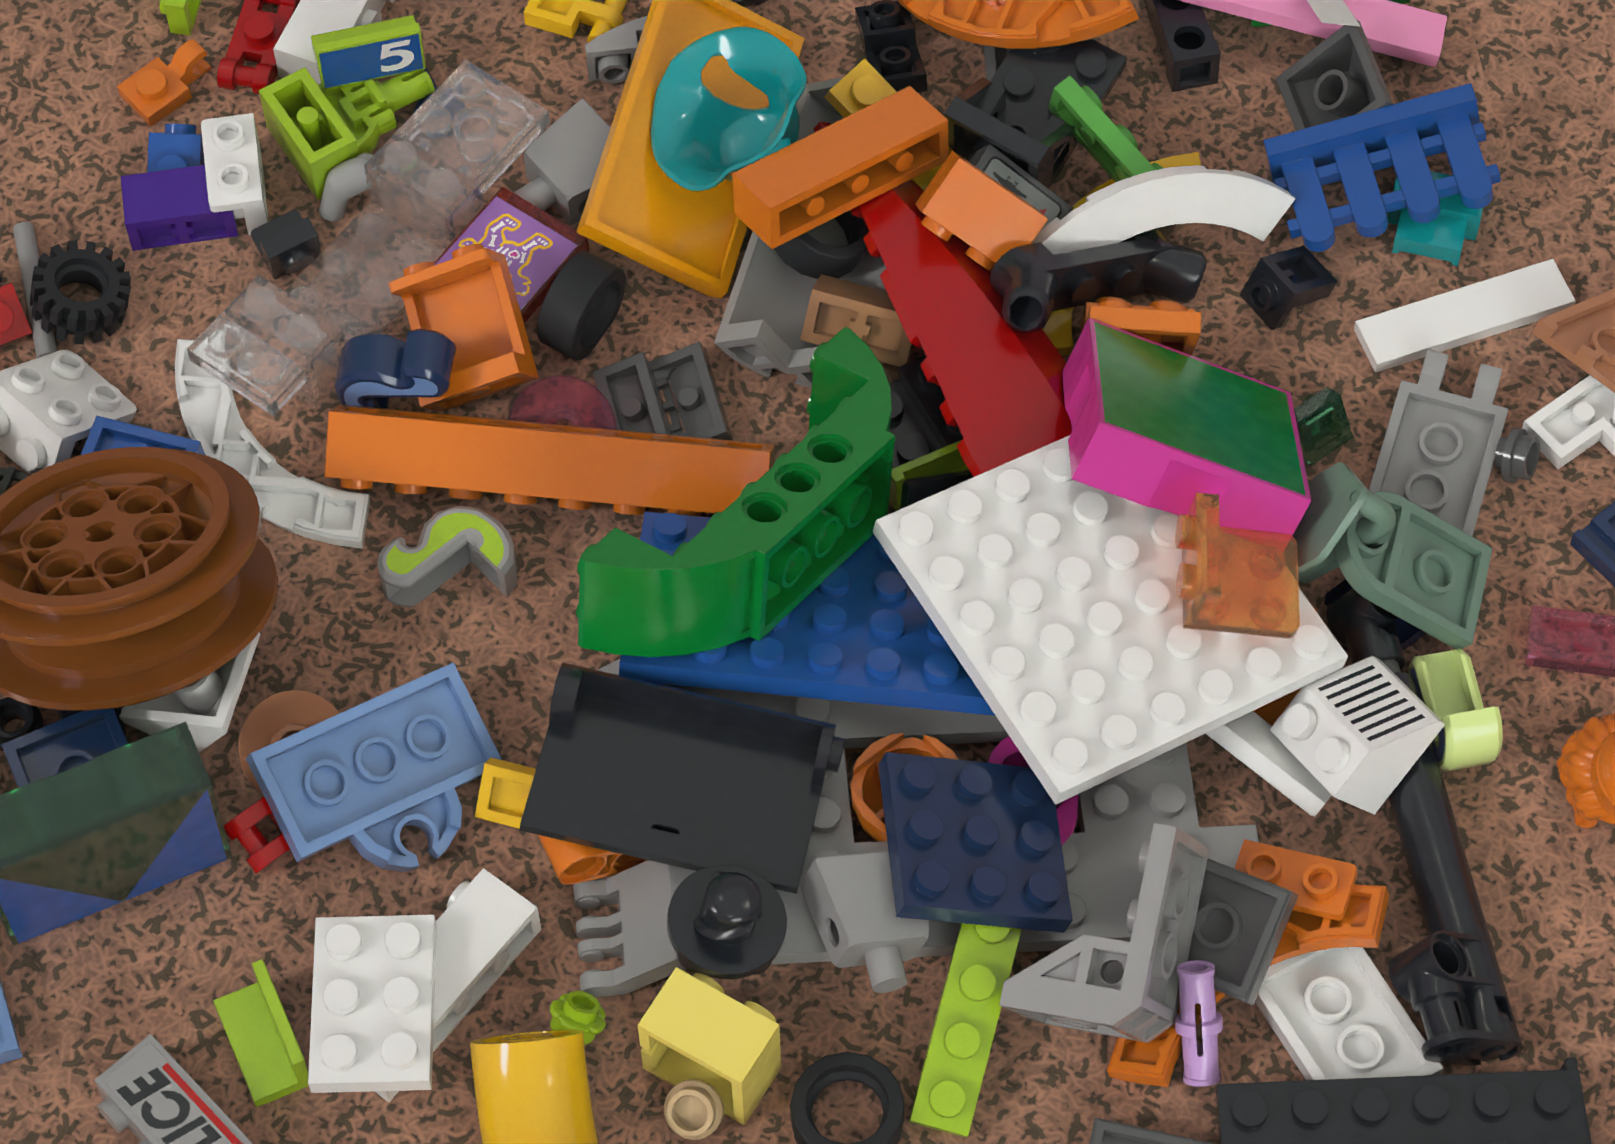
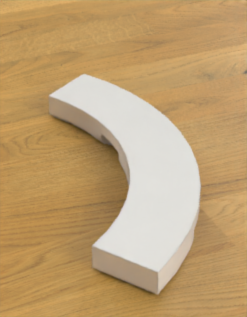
M1199 165L1169 167L1120 180L1086 197V203L1071 211L1061 220L1056 217L1047 224L1031 244L1041 242L1055 255L1120 243L1137 234L1155 228L1185 223H1207L1232 227L1264 241L1296 198L1276 184L1244 171L1206 169L1204 166Z
M177 339L175 356L176 391L181 415L190 439L201 442L205 455L224 462L245 477L257 496L261 517L305 538L332 545L363 549L370 506L369 494L348 492L328 487L304 476L299 478L276 463V459L257 441L240 417L231 384L233 351L231 343Z

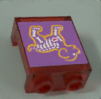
M502 186L434 263L437 265L453 259L451 253L454 250L472 244H482L484 248L504 254L523 322L525 323L543 303L551 284L562 267L579 252H589L588 238L576 233L575 229Z

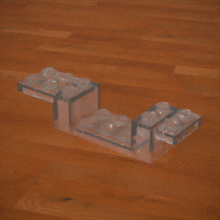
M465 60L364 164L370 203L285 291L261 275H258L187 348L190 361L272 416H275L293 395L317 410L335 390V381L344 345L351 338L367 333L388 334L407 314L403 299L400 296L391 294L388 283L404 277L403 270L411 265L422 262H434L436 264L485 209L483 194L550 124L549 111Z

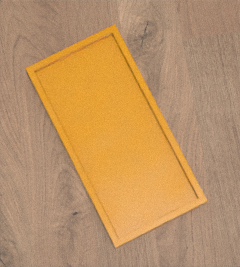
M652 0L576 233L706 296L721 299L728 292L747 225L735 215L732 181L724 180L711 189L692 191L674 182L659 167L651 144L652 111L657 88L670 62L679 52L696 40L714 32L734 27H750L763 30L785 43L798 59L805 38L731 0ZM723 56L711 57L701 72L702 83L715 97L729 104L747 109H760L769 106L768 96L737 75Z

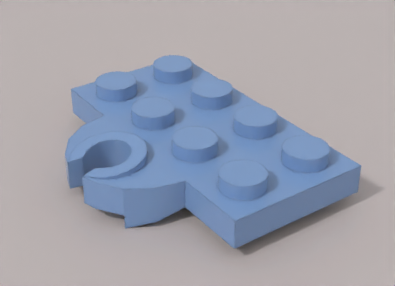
M453 662L254 751L248 755L246 760L296 862L349 839L364 859L379 868L408 872L416 870L419 867L417 855L408 851L401 843L400 832L402 827L412 825L423 830L428 839L427 852L436 860L448 849L457 831L461 828L462 806L455 789L481 778L484 763L490 757L500 760L502 758Z

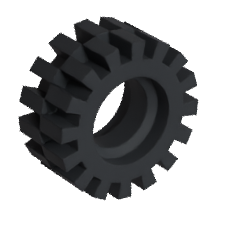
M75 240L68 241L66 251H63L61 246L57 244L51 247L50 257L45 253L40 256L38 266H35L33 271L30 306H33L32 315L34 320L42 319L41 329L47 334L55 327L57 329L55 339L65 342L67 334L75 335L74 344L84 345L85 335H90L92 342L97 343L102 341L103 331L110 337L117 331L118 322L123 323L129 303L131 277L129 271L124 272L125 263L120 257L112 261L113 251L109 248L104 247L99 254L95 252V242L87 241L86 249H78V243ZM70 283H83L97 289L101 293V297L90 302H78L65 297L59 289Z

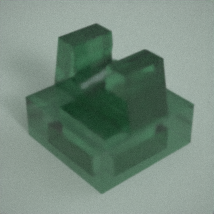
M1329 387L1324 388L1315 395L1309 394L1302 399V404L1294 408L1303 459L1310 466L1353 438L1341 394Z

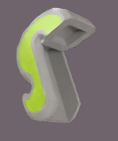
M454 506L437 512L424 524L417 546L408 547L404 538H395L382 549L377 562L384 596L389 602L402 607H415L469 563L475 565L507 598L517 585L518 566L515 546L510 533L500 521L481 509L473 507Z

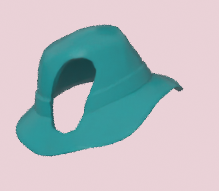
M734 27L714 32L696 40L679 52L667 67L657 88L653 104L651 144L655 160L662 171L674 182L688 190H708L719 185L724 180L733 182L732 173L796 142L800 129V116L796 103L802 96L807 84L806 73L798 57L777 37L763 30L750 27ZM723 56L737 75L768 96L769 106L760 109H747L729 104L715 97L702 83L701 72L711 57Z

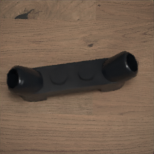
M1155 228L1137 234L1120 243L1055 255L1041 242L1018 246L1003 254L995 263L991 271L990 283L1004 298L1002 304L1004 321L1014 330L1023 333H1034L1045 327L1052 311L1083 306L1086 302L1095 303L1096 299L1102 297L1124 298L1152 292L1187 303L1196 296L1206 268L1207 259L1203 252L1171 242Z

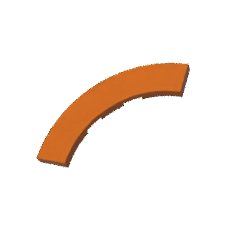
M897 0L916 18L938 31L960 40L1008 49H1036L1071 44L1112 32L1139 19L1130 0Z
M1354 884L1344 918L1339 921L1292 910L1270 966L1295 956L1319 950L1345 947L1378 948L1390 896L1387 886ZM1215 991L1216 1004L1225 994ZM1180 1002L1177 1015L1180 1013ZM1195 1004L1196 1026L1201 1022L1200 1004ZM1175 1024L1149 1043L1118 1038L1107 1068L1109 1077L1132 1083L1168 1087L1175 1064L1182 1051V1036L1176 1033Z

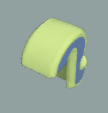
M1460 648L1415 656L1409 664V674L1414 679L1419 699L1445 723L1444 727L1432 741L1440 769L1447 772L1490 764L1495 761L1501 751L1503 741L1499 707L1495 706L1484 708L1470 656Z

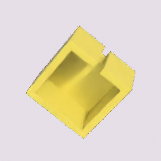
M676 967L638 1023L640 1046L643 1047L641 1049L643 1069L673 1086L687 1079H700L710 1083L722 1097L724 1115L745 1125L781 1069L780 1024L776 1023L775 1017L763 1006L752 1001H746L745 1004H742L724 994V989L709 976L702 973H694L691 976Z

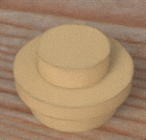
M687 1079L675 1085L667 1094L664 1102V1116L668 1126L677 1135L690 1140H699L711 1135L719 1127L724 1116V1103L720 1093L710 1083L700 1079Z

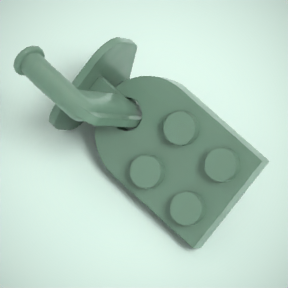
M1338 462L1317 474L1308 483L1311 502L1288 543L1286 555L1275 554L1295 583H1309L1340 567L1341 572L1352 588L1368 601L1454 649H1463L1473 644L1493 548L1400 495L1391 492H1372L1368 490L1352 469L1342 462Z

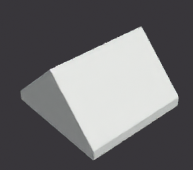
M260 632L238 655L211 674L169 695L125 706L122 708L119 716L124 723L184 751L200 753L227 733L261 635Z

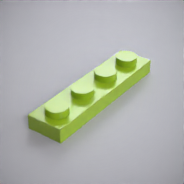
M960 923L911 1108L909 1123L968 1137L1002 1008L999 1004L1003 984L1010 977L1022 929Z

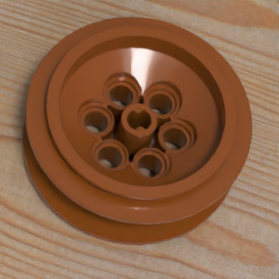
M124 447L91 452L63 460L26 477L0 495V693L16 701L48 709L70 711L119 708L151 701L183 689L211 674L238 655L264 627L275 606L278 594V575L274 559L269 549L259 539L261 512L258 499L245 477L220 460L191 451L156 447Z

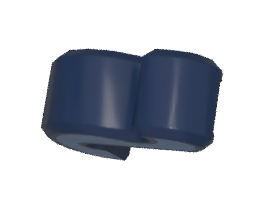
M415 329L408 332L406 340L383 333H367L355 336L342 348L335 381L337 399L342 405L387 409L390 397L442 396L447 392L450 385L449 379L453 359L456 354V346L443 333L427 329Z

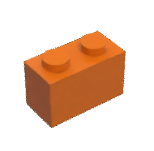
M953 150L915 204L926 215L921 222L923 226L947 242L953 234L970 245L965 254L989 271H992L995 263L1010 249L1031 244L1048 220L1040 210Z

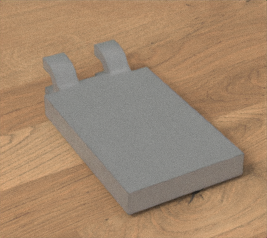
M1428 349L1418 384L1401 380L1369 490L1372 492H1391L1400 495L1468 535L1473 536L1494 463L1496 448L1508 413V408L1493 405L1502 369L1481 363L1471 398L1441 391L1440 388L1449 355Z

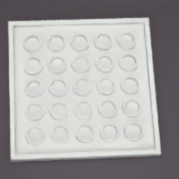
M1070 435L876 520L873 534L1055 805L1342 669L1348 658L1346 652L1274 553L1209 530L1176 514L1146 507L1072 480L1068 445Z

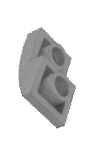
M647 16L617 26L585 45L589 81L602 80L605 83L616 84L627 79Z

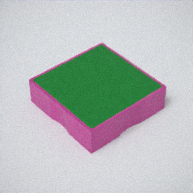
M1089 317L1062 371L1065 409L1072 425V433L1068 439L1071 479L1146 507L1176 514L1209 530L1282 556L1311 502L1291 392Z

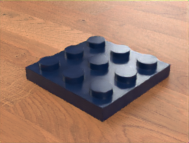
M891 752L884 754L878 764L896 917L1061 933L1066 931L1073 919L1056 805L1030 767Z

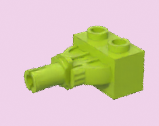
M304 67L259 90L267 129L317 200L322 198L327 175L334 166L346 160L356 158L361 153L371 154L378 144L380 135L397 127L394 116L395 111L435 93L433 82L427 71L424 72V69L399 74L381 83L370 78L364 82L322 90L321 83L317 84Z

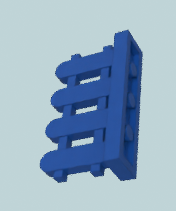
M1471 83L1263 140L1273 183L1285 189L1296 198L1292 203L1296 218L1287 220L1291 239L1302 236L1304 245L1309 250L1315 252H1322L1333 246L1336 240L1334 227L1354 222L1356 230L1360 235L1369 238L1377 237L1383 234L1388 227L1387 213L1407 208L1408 214L1413 221L1429 223L1440 214L1439 199L1458 193L1466 207L1472 209L1483 208L1493 199L1492 184L1501 182L1497 164L1485 165L1478 144L1479 142L1487 141L1483 123L1479 121L1477 98ZM1445 152L1452 176L1433 181L1426 157ZM1393 166L1400 190L1381 195L1373 171ZM1341 180L1348 204L1328 209L1321 186Z

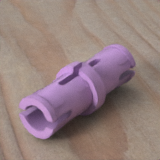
M1203 960L1187 961L1177 965L1180 1013L1175 1017V1031L1182 1036L1183 1082L1197 1087L1211 1086L1221 1081L1218 1061V1033L1223 1030V1017L1221 1013L1216 1011L1215 965ZM1195 1004H1200L1202 1043L1197 1042Z

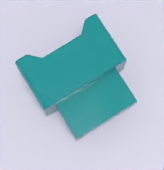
M1430 171L1433 181L1452 176ZM1397 178L1395 180L1393 192L1400 190ZM1458 193L1439 199L1440 214L1429 223L1413 221L1408 214L1407 208L1389 212L1387 216L1388 223L1398 225L1392 253L1398 254L1399 251L1450 261L1452 262L1451 265L1458 266L1464 238L1476 241L1483 208L1472 209L1466 207Z

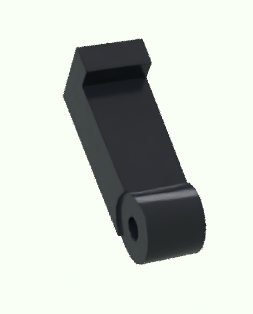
M1144 0L1149 20L1167 68L1166 76L1171 91L1176 92L1217 84L1221 52L1202 7L1179 0Z

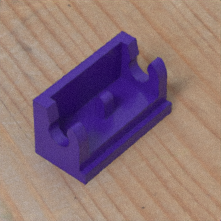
M205 165L120 176L125 226L132 251L238 236L237 219H235L234 210L212 212L210 210Z

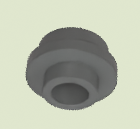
M1516 427L1511 430L1508 437H1501L1495 452V467L1501 469L1502 478L1505 482L1516 483L1518 479L1530 480L1533 477L1540 454L1538 437L1529 436L1525 429Z

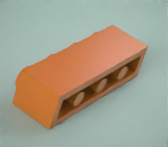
M908 86L732 173L735 215L771 249H774L943 164L949 156L948 119L911 86Z

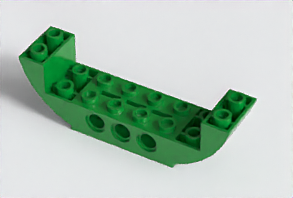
M844 327L827 343H821L812 355L810 361V371L813 373L812 389L806 408L807 414L810 415L809 430L805 438L789 453L781 454L776 459L773 467L760 479L747 484L740 496L723 512L715 513L708 521L706 527L689 542L680 544L671 556L615 527L597 544H591L584 550L577 565V573L580 576L579 603L576 609V617L578 618V646L615 655L661 657L688 655L717 649L748 637L760 641L873 535L876 520L888 515L895 442V435L890 433L892 412L891 388L884 368L870 347L850 328Z

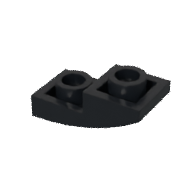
M881 0L871 5L855 7V17L866 60L896 92L908 86H911L916 92L927 91V75L916 45L915 26L910 12L898 1Z

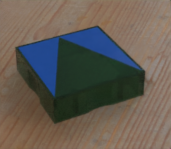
M186 722L107 752L73 769L36 780L0 795V919L13 946L232 858L212 783Z

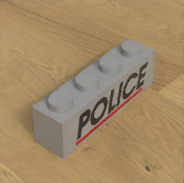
M151 1034L94 1080L103 1099L97 1105L100 1113L118 1133H121L128 1127L141 1141L138 1144H253Z

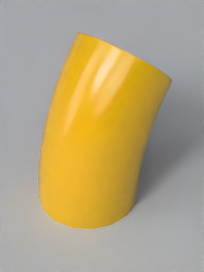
M583 1030L521 1032L485 1037L470 1042L482 1144H598L588 1082Z

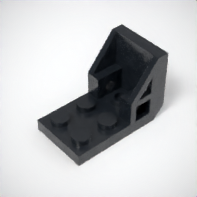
M1092 38L1062 46L1010 49L991 81L982 77L956 95L944 113V117L948 119V146L967 160L970 154L990 144L1049 189L1079 143L1075 138V127L1057 118L1048 108L1054 87L1070 75L1080 87L1085 85L1092 89L1103 104L1125 69L1127 57Z

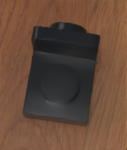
M1303 245L1261 257L1242 289L1240 296L1271 330H1275L1283 325L1293 307L1329 297L1338 281Z

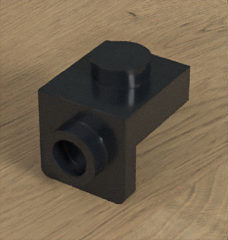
M292 210L251 231V238L274 280L287 273L298 272L322 256L315 228L308 217L302 219L297 210Z

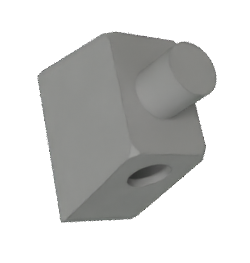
M584 99L574 104L535 139L523 154L526 178L530 182L513 192L512 199L517 209L532 218L553 206L570 225L579 222L610 131V126Z
M889 851L815 858L800 881V887L832 964L839 968L866 965L872 990L876 993L892 992L904 987L907 984V977L903 961L913 959L927 941L929 921L896 917Z

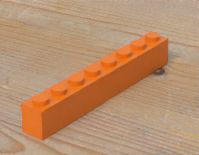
M339 404L328 413L325 477L340 478V486L349 489H372L373 482L394 483V491L403 494H427L428 487L448 488L449 496L458 499H481L482 492L504 494L503 501L512 504H536L537 497L559 499L558 506L566 509L587 510L591 509L592 502L613 504V512L620 514L643 515L646 507L668 509V513L701 517V512H723L740 496L747 484L756 482L769 471L774 464L776 444Z

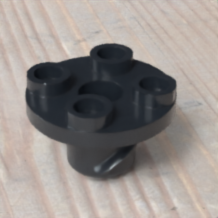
M713 865L689 875L676 888L667 912V932L680 964L689 971L700 972L718 979H740L766 971L778 955L787 930L785 906L776 889L758 873L736 865Z

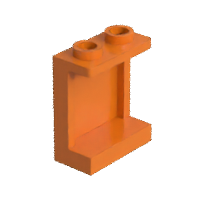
M472 244L458 248L451 253L453 259L437 265L434 262H422L411 265L403 270L404 277L388 283L391 294L400 296L403 299L411 331L415 329L438 331L447 336L456 346V354L453 359L449 379L450 385L447 392L439 397H418L420 407L438 412L456 408L539 378L506 257L502 253L484 248L482 244Z

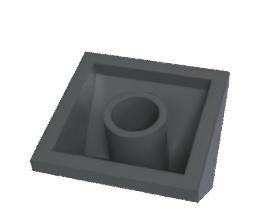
M1358 21L1360 27L1344 25L1276 77L1296 131L1393 104L1360 21Z

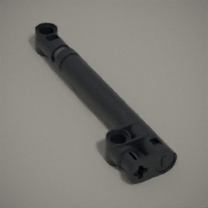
M1353 588L1332 602L1326 610L1327 622L1334 635L1348 646L1352 663L1354 664L1371 656L1379 658L1419 698L1412 675L1401 673V669L1405 666L1406 662L1394 621L1399 617L1368 601ZM1431 742L1388 797L1428 933V937L1399 953L1390 961L1389 975L1394 988L1400 996L1411 1002L1414 1012L1421 1014L1428 1041L1421 1047L1425 1060L1465 1066L1481 1065V1061L1497 1058L1500 1061L1508 1060L1519 1054L1523 1049V1045L1433 742Z

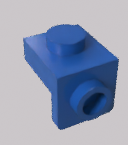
M165 124L164 133L149 132L147 172L204 165L202 135L196 134L197 126Z

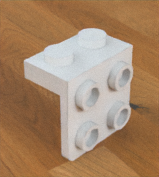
M59 350L0 371V450L26 473L32 475L48 466L70 459L75 442L88 437L96 415L127 423L134 418L137 408L118 388L105 380L79 355L69 350Z

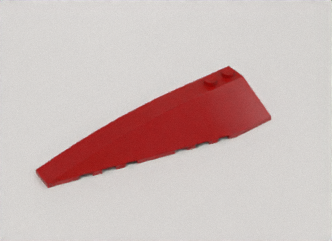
M819 121L813 130L817 132L833 123ZM911 179L850 211L853 216L862 218L869 229V233L863 238L871 256L877 258L881 256L886 269L880 274V278L909 342L924 350L926 358L920 364L927 382L937 384L941 388L946 400L939 408L947 425L954 427L958 425L963 439L958 443L957 448L964 463L975 477L1071 435L1072 425L1065 409L1062 371L1066 362L1043 329L1034 333H1023L1014 330L1004 321L1002 316L1004 298L991 286V271L965 254L970 247L969 244L954 234L947 242L921 224L926 215L915 204L924 191Z

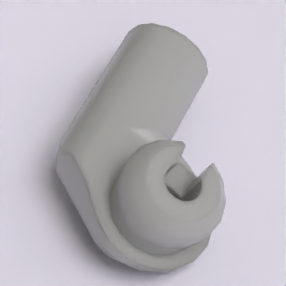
M361 153L356 158L339 163L329 171L318 210L321 217L331 222L340 221L346 212L348 200L371 189L376 184L381 173V164L377 157L370 153Z

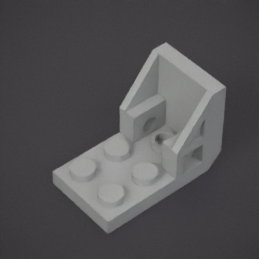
M1154 823L1151 839L1147 838L1144 840L1139 854V871L1143 874L1139 898H1133L1128 909L1127 929L1131 933L1130 942L1083 934L1004 981L999 1005L1034 1022L1149 1043L1175 1024V1017L1179 1007L1177 965L1188 961L1210 849L1176 826Z

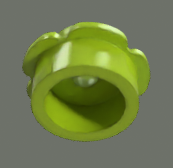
M572 991L562 994L559 1000H553L551 1003L550 1013L552 1019L550 1027L552 1030H583L584 1045L595 1039L596 1034L601 1033L605 1029L606 1021L604 1019L606 1013L600 1006L599 1001L587 992Z

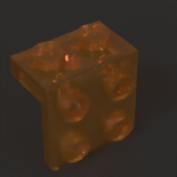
M1196 492L1188 514L1179 515L1175 532L1176 548L1182 549V563L1179 565L1176 579V596L1182 599L1183 628L1279 638L1295 636L1300 626L1298 554L1295 538L1284 533L1220 527L1219 495Z

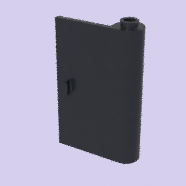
M562 663L552 695L549 726L520 823V831L694 871L713 865H736L758 873L777 890L797 894L826 772L838 773L845 738L835 736L836 724Z

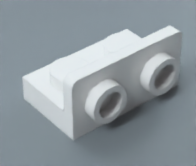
M249 113L205 119L201 122L210 210L212 212L234 210L235 219L245 218L248 234L251 235L253 229L269 222L261 146L254 114Z

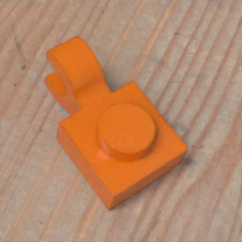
M195 39L185 42L175 52L168 66L159 57H156L116 86L119 95L150 126L154 125L192 99L187 85L212 69L203 59L207 55L206 50Z

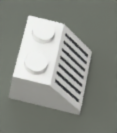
M1371 656L1302 687L1270 728V731L1333 797L1375 815L1441 731L1445 723L1379 658Z

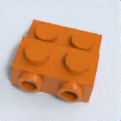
M1102 297L1096 299L1095 303L1086 302L1081 318L1080 334L1090 317L1191 356L1201 334V312H1195V309H1189L1178 302L1169 300L1154 301L1149 306L1132 305L1118 297Z

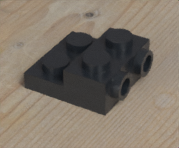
M926 355L898 367V379L889 383L892 406L890 433L895 435L892 469L963 439L958 425L955 427L947 425L939 406L946 399L941 388L937 384L927 382L920 364L924 361Z

